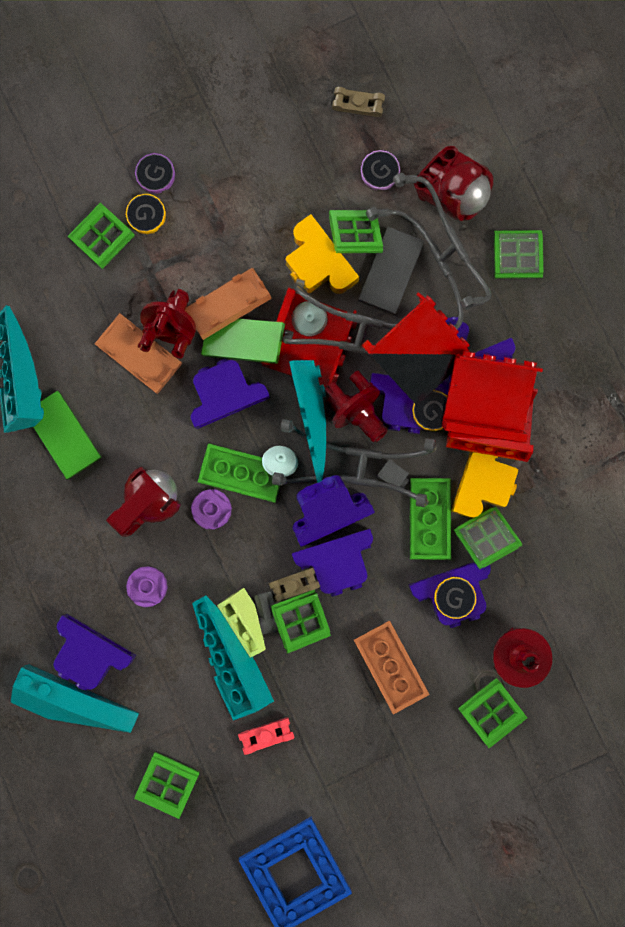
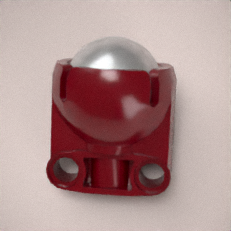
M447 146L442 149L418 175L428 180L433 186L444 213L459 221L470 220L478 214L488 203L493 187V175L490 170L459 152L455 146ZM421 182L414 183L418 198L436 207L428 188Z
M143 466L135 469L125 484L124 503L106 521L120 536L127 537L132 535L145 522H162L173 517L181 506V503L176 500L177 486L170 475L160 470H147Z

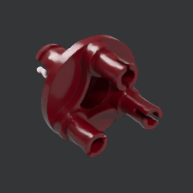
M178 289L175 294L173 290L167 302H151L143 308L140 315V320L144 327L142 331L143 336L138 343V348L141 351L149 352L154 339L157 338L161 341L175 344L171 351L175 358L181 359L184 357L186 348L191 344L196 333V324L193 318L185 311L189 302L187 292Z
M359 370L350 376V380L360 390L356 395H345L336 382L329 384L330 388L326 387L325 389L330 395L326 400V404L335 413L332 420L335 428H342L350 423L359 426L372 442H378L387 434V428L375 415L374 406L372 405L378 398L380 391L372 383H369Z
M511 628L499 638L494 647V669H496L497 674L505 682L519 688L535 686L547 677L552 667V651L548 642L542 635L531 629ZM527 657H530L531 659L527 661V665H523L522 660L525 661Z

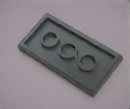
M387 227L382 239L383 252L376 254L358 301L395 315L424 241Z

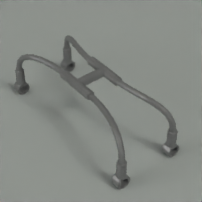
M399 173L393 178L396 187L399 188L405 184L421 182L428 188L446 228L445 232L452 244L441 253L437 244H434L426 230L414 218L404 212L372 207L366 211V215L369 221H373L378 217L397 215L411 222L422 233L455 294L458 305V321L454 327L458 329L463 322V309L468 310L473 306L483 305L491 299V291L469 261V256L453 227L449 225L439 198L430 182L417 175ZM455 251L485 290V297L472 298V296H467L461 300L459 290L452 277V272L446 262Z
M297 279L294 291L305 300L324 311L346 318L348 321L360 323L355 344L324 339H292L294 332L285 330L282 341L285 344L337 346L339 349L371 356L361 346L364 344L368 326L393 329L397 324L385 323L382 320L355 313H344L328 307L303 291L305 280Z
M282 420V432H294L307 439L306 433L297 429L293 425L292 420ZM426 438L425 447L422 451L389 454L382 451L354 447L344 448L326 443V448L343 452L346 455L359 456L357 475L340 476L344 483L388 488L415 499L416 506L418 507L428 505L429 501L426 494H415L404 488L380 482L377 479L364 478L367 458L401 459L427 455L437 450L435 439ZM274 472L272 477V484L279 486L317 481L316 476L287 479L283 473ZM323 475V479L333 475Z

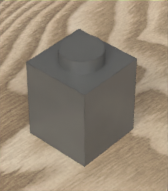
M390 459L376 476L385 483L404 488L409 481L406 478L409 473Z

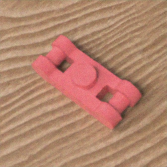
M286 717L239 733V741H242L244 746L242 748L244 755L294 739L293 731H290L289 718ZM281 728L283 734L277 735L276 729ZM255 736L257 743L251 744L250 737Z

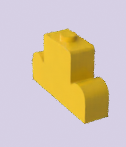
M311 214L294 227V241L299 248L286 257V265L292 272L290 276L295 283L297 279L305 280L304 289L307 293H312L329 280L330 289L334 293L342 294L359 282L358 274L341 253H336L334 243Z
M470 452L451 512L469 518L477 517L483 511L481 501L498 507H506L510 495L513 496L517 488V484L514 483L518 469L495 461L498 458L497 456Z

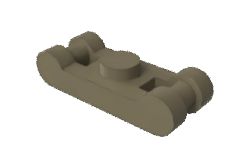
M343 87L335 88L334 96L336 97L332 103L333 110L373 117L382 116V104L385 101L384 94L346 90ZM343 99H349V102L344 103ZM368 102L374 103V106L368 107Z
M314 567L268 583L270 589L274 591L275 603L320 588L319 581L316 582L314 576ZM281 585H284L286 592L282 593Z

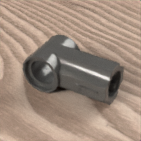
M272 592L254 595L262 635L278 631L271 608L275 604Z

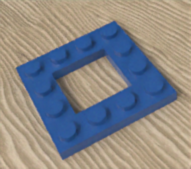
M312 816L239 857V862L274 927H295L352 894L350 886ZM304 848L322 884L287 903L269 867Z

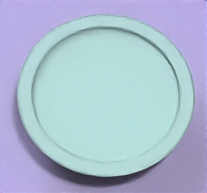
M305 301L294 309L292 324L300 334L314 336L324 330L327 324V313L312 303Z
M274 446L264 453L262 465L265 471L272 476L274 472L283 473L284 477H287L296 471L298 458L290 448Z

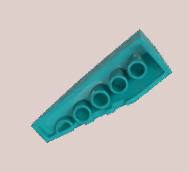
M5 305L0 312V340H3L0 346V358L3 359L2 369H0V378H3V388H0V402L4 433L36 426L42 420L44 410L40 403L41 390L38 387L35 366L27 341L10 306Z
M314 360L289 361L318 483L323 480L326 459V417L323 397L326 396L324 385L319 384L318 378L322 377L319 365L315 366Z
M207 596L193 602L192 605L199 628L204 630V645L209 647L211 657L208 658L210 666H214L216 676H214L215 683L233 721L257 712L274 702L254 658L249 657L222 612Z
M30 664L21 667L12 688L11 703L51 720L131 733L139 716V712L89 690H82L75 684Z

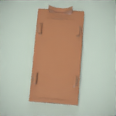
M251 268L241 275L234 276L231 281L208 295L196 299V302L186 307L185 311L193 318L196 329L204 340L272 299L254 268Z
M119 313L96 341L95 345L158 394L179 369L182 362L155 341H153L149 352L141 351L138 348V343L143 336L142 330Z
M390 620L354 639L393 714L430 695Z

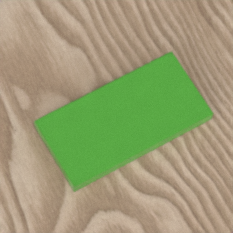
M237 319L204 339L201 355L278 364L285 324L283 322Z
M59 391L54 392L40 402L44 410V416L33 428L66 479L69 480L102 458Z
M208 443L198 483L276 503L280 488L279 485L272 484L273 476L265 471L262 465V457Z
M410 478V491L415 494H426L429 501L425 507L416 506V500L410 497V559L451 560V478Z

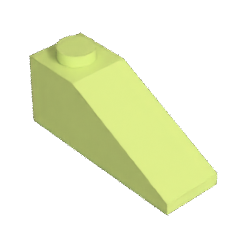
M245 588L232 594L217 605L250 658L266 649L255 604Z

